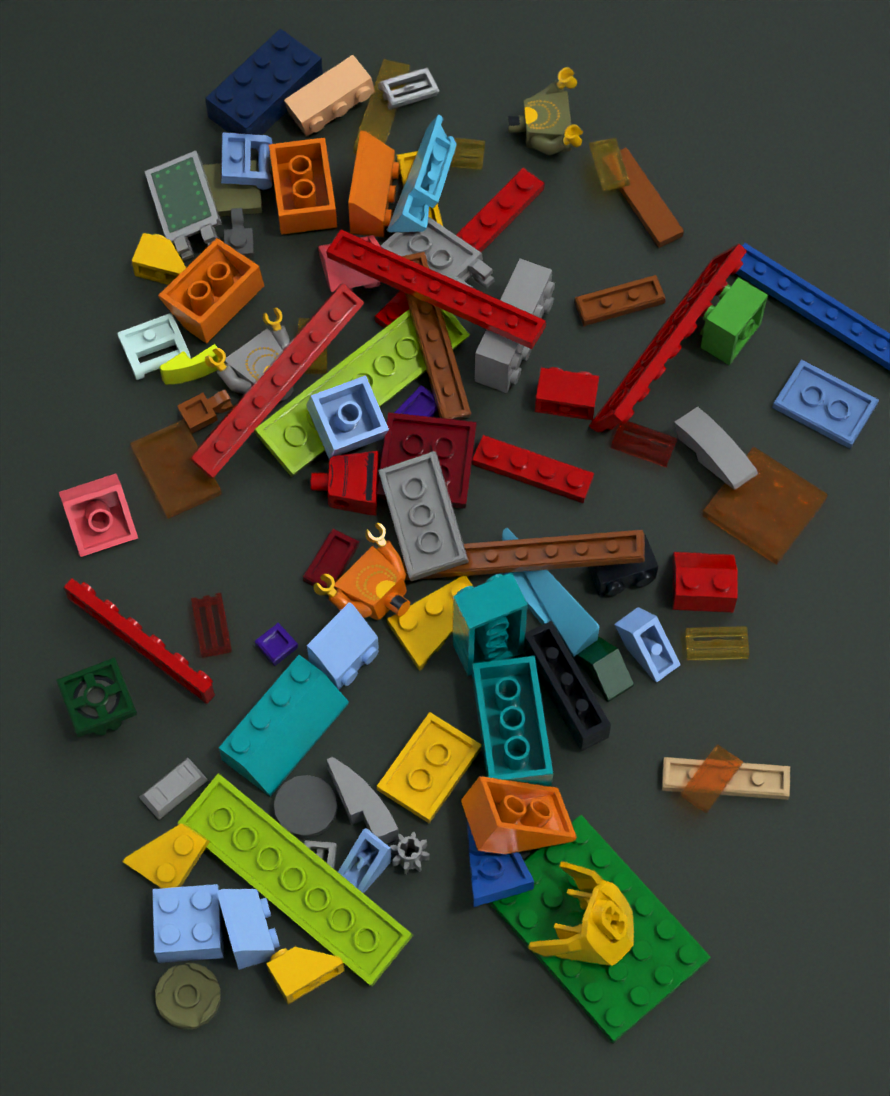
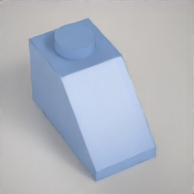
M637 607L614 624L626 649L655 682L660 681L681 665L656 615Z

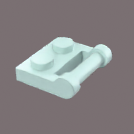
M172 313L117 333L136 380L144 378V374L160 369L159 366L183 351L191 359ZM173 345L177 348L175 351L140 363L138 360L140 357Z

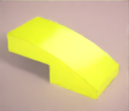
M214 344L192 359L184 351L159 366L162 381L166 385L185 383L217 371L216 367L212 368L206 365L205 357L209 355L213 361L218 362V356L213 352V349L218 347Z

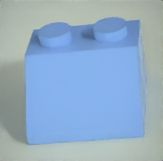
M350 602L307 645L309 662L324 672L338 690L343 685H350L357 677V671L364 663L370 664L379 652L378 636Z
M257 889L218 890V899L238 969L269 961L270 957L275 953L274 948L280 947L275 928L268 929L265 918L271 916L267 899H260Z

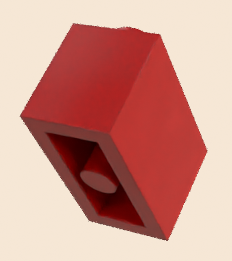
M541 367L535 412L593 421L599 376L585 371L576 373L564 371L558 367Z

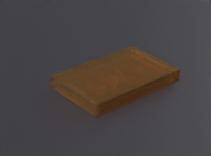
M184 419L130 443L131 449L167 519L222 495L216 479L208 477L189 459L197 450L198 445Z

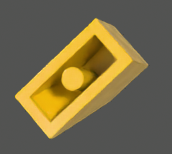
M142 234L132 258L134 275L169 285L186 269V266L171 240L159 234Z
M293 947L290 950H287V948L281 949L270 957V962L266 963L268 972L288 1005L344 972V964L340 957L299 947Z

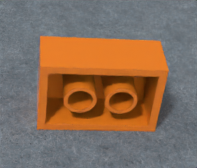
M325 138L269 144L281 234L337 228L336 207Z

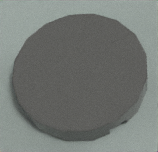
M311 775L296 776L286 781L277 791L274 801L276 820L295 837L302 839L317 837L329 829L336 817V795L331 786L321 778Z

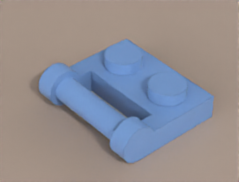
M222 133L221 183L256 185L257 188L263 190L272 187L269 144H272L271 137L266 135ZM251 148L258 151V172L250 171Z

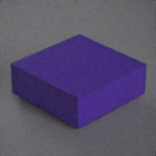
M279 622L255 640V645L274 666L298 649V643Z

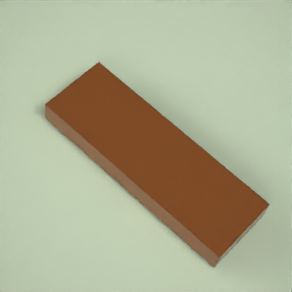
M653 275L575 297L574 303L583 326L665 304L666 297L657 276Z

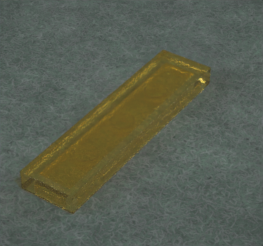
M383 59L374 86L375 92L371 94L353 147L354 154L357 153L360 131H366L386 144L398 107L389 110L387 106L389 102L384 100L382 96L384 92L379 90L378 84L380 81L410 73V65ZM406 83L391 87L390 89L392 91L405 87Z

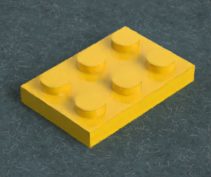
M429 712L378 783L377 791L430 824L481 751L482 744Z

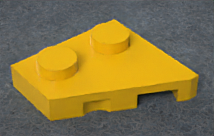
M180 823L125 857L123 862L160 888L181 887L210 841L187 825Z

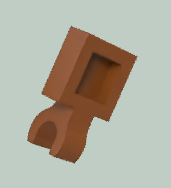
M222 390L208 399L204 393H201L177 405L189 430L191 433H194L218 421L215 413L226 412L233 408V405L230 402L231 398L227 391Z

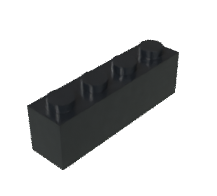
M549 621L526 632L524 651L528 657L535 656L537 674L580 750L583 751L608 739L611 724L553 622Z

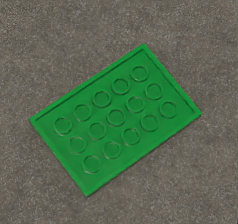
M580 815L571 822L577 836L574 842L542 847L524 861L534 880L533 890L489 902V904L528 947L530 942L559 939L554 928L555 923L572 927L582 924L586 910L581 909L578 898L567 894L568 889L581 890L578 888L573 877L559 867L561 861L593 870L603 880L612 882L620 889L633 911L634 946L616 964L609 966L564 959L557 956L544 957L532 951L614 1044L707 964L711 956L589 822Z

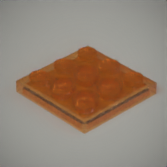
M753 447L746 456L757 469L758 475L735 490L724 483L703 510L702 516L777 565L825 503L828 494L756 447Z

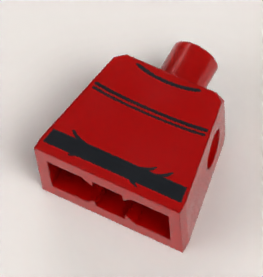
M378 451L332 456L329 461V473H311V491H328V504L331 508L376 516L379 470Z

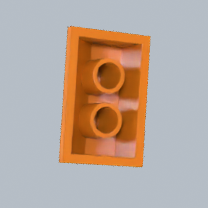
M360 131L348 201L350 234L384 237L385 228L389 226L392 218L389 202H395L396 186H393L392 183L393 179H398L400 162H395V150L366 131Z
M216 238L158 296L187 331L207 344L264 287V282L259 265Z

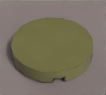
M185 963L168 969L159 979L155 989L156 1005L162 1018L171 1026L180 1029H196L208 1023L217 1013L221 1002V989L215 975L205 966L196 963Z

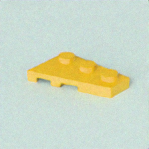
M467 576L457 578L410 605L404 615L398 616L395 614L387 619L388 625L419 671L423 669L428 659L436 651H439L445 644V640L453 633V596L459 590L467 586H473Z

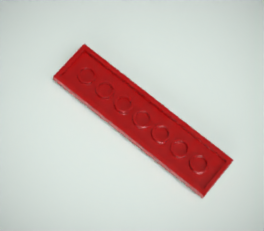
M738 243L711 259L590 423L589 427L598 433L606 429L612 430L618 423L625 424L633 416L635 411L632 408L636 402H641L649 394L651 389L648 386L665 372L666 367L664 364L666 361L678 354L682 348L680 342L684 337H689L697 328L696 320L699 316L703 317L708 308L713 305L710 302L713 297L721 294L728 285L726 280L729 275H734L743 265L741 259L747 250Z

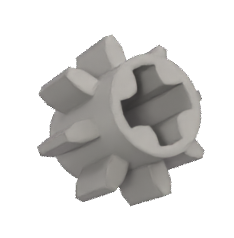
M412 832L411 836L405 838L399 834L398 846L390 845L391 853L397 855L393 858L392 865L397 866L400 864L404 867V874H407L409 869L414 868L420 872L421 861H428L430 859V854L422 851L427 847V840L419 841L416 838L415 832ZM409 849H414L415 852L411 854V857L405 856Z

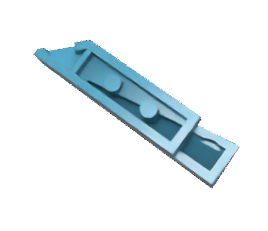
M439 114L426 129L387 228L388 232H424L428 224L429 207L434 208L439 202L457 145L453 136L447 137L441 126L444 119Z
M509 528L503 530L502 541L518 539ZM548 570L512 572L528 604V609L542 625L549 621L553 622L573 657L598 640V623Z

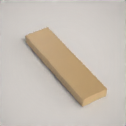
M664 757L662 791L788 800L790 796V766Z

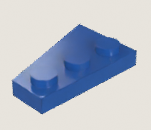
M467 820L473 907L533 890L534 880L520 853L498 854L478 851Z

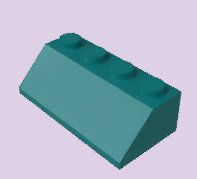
M298 655L220 745L221 759L271 797L347 707L349 701L324 672L301 655Z

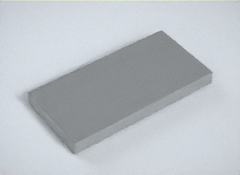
M433 451L378 470L409 579L414 581L468 563L469 560L437 453Z

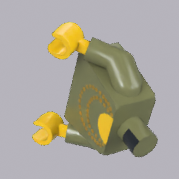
M569 67L561 69L558 73L559 81L555 80L545 89L523 101V115L507 117L508 133L524 132L526 147L534 148L547 155H554L560 151H571V145L574 147L581 146L582 139L579 135H582L583 131L578 125H571L568 92L564 91V87L568 89L576 87L577 80L573 77L574 71Z

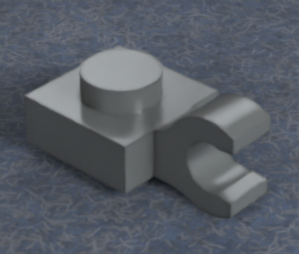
M232 208V229L224 230V243L248 259H254L252 228H244L243 209Z

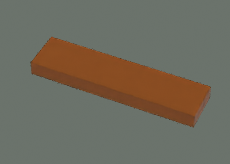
M627 147L602 158V165L659 248L683 237L684 230Z

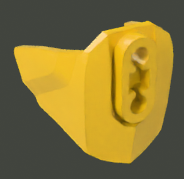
M561 861L559 867L573 877L578 888L581 890L568 889L567 894L578 898L581 909L586 910L582 924L572 927L555 923L554 928L559 939L530 942L528 949L544 957L557 956L564 959L613 966L634 946L633 911L615 884L603 880L593 870Z

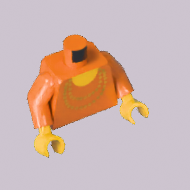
M376 523L375 527L379 530L380 536L377 538L373 537L368 529L365 536L369 542L377 543V549L371 546L336 583L331 575H321L320 578L327 584V588H323L319 583H316L314 591L318 595L327 594L329 601L340 611L350 602L363 618L371 617L379 620L389 610L398 616L404 615L410 607V601L403 597L407 589L404 582L406 572L402 559L391 542L384 539L385 527L380 523Z

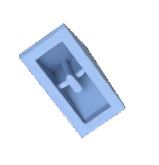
M365 828L338 873L364 893L392 862L391 848Z

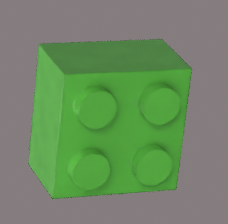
M739 277L732 286L728 284L720 294L719 303L716 306L711 305L703 317L705 324L700 332V335H702L700 348L730 365L761 325L768 295Z

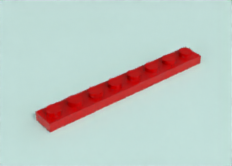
M522 168L456 236L482 253L544 190L545 183ZM399 291L375 315V322L381 327L386 328L409 310L403 291Z
M344 230L339 231L326 251L327 258L527 348L533 349L546 328V320Z
M344 283L340 284L189 459L208 477L214 478L254 432L255 428L261 424L363 306L364 302Z

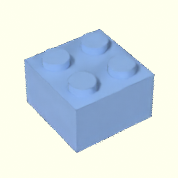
M366 375L311 395L306 404L329 459L332 456H339L382 440L389 431Z
M218 884L153 889L154 953L158 963L224 958L222 909L217 895L219 890Z

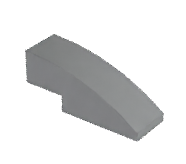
M696 407L674 422L678 439L696 452L698 462L734 490L758 475L757 469L739 446L699 407Z
M334 757L328 758V771L351 825L364 821L367 829L385 844L397 840L399 829L378 794L348 766Z

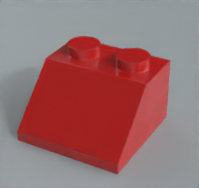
M673 552L672 610L734 613L738 598V570L735 556L732 554Z

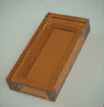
M717 744L683 789L680 796L707 814L739 771L743 761Z

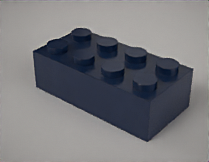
M280 28L205 98L208 118L228 133L263 135L288 111L284 99L323 74L322 58Z

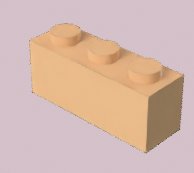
M351 55L284 99L289 115L307 137L312 133L322 130L327 123L336 117L346 114L350 108L359 102L366 101L375 92L371 76L355 56Z

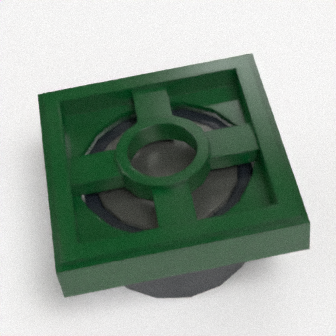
M115 657L56 680L78 738L95 732L97 735H106L107 729L112 728V730L116 731L122 725L121 721L137 715Z

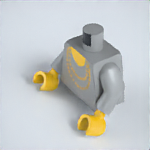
M273 308L277 316L275 322L269 320L266 312L262 317L265 324L272 326V331L268 328L228 357H226L222 349H213V352L218 356V362L213 361L209 355L205 357L206 365L218 369L217 374L231 391L245 394L290 343L291 340L285 327L280 325L283 315L278 308ZM293 387L286 393V395L281 399V401L290 397V395L294 391Z

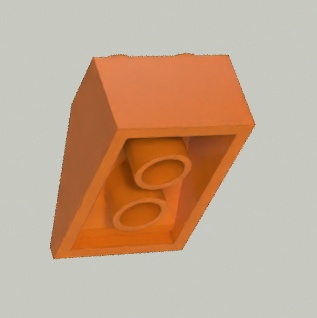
M479 776L461 799L478 851L510 854L574 842L577 838L559 789L556 787Z

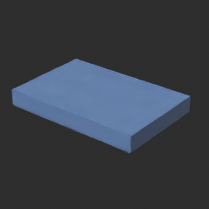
M801 359L773 403L772 408L851 449L878 405L879 400Z

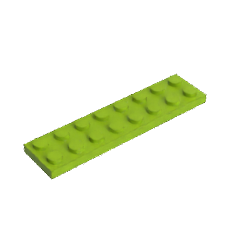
M441 309L452 349L454 350L467 340L470 334L452 313ZM407 310L255 428L254 433L291 477L325 451L306 406L311 395L366 375L379 407H382L427 371L410 311Z
M219 773L178 821V824H185L208 839L210 842L207 848L332 954L340 957L345 965L370 986L377 982L413 937L410 931Z

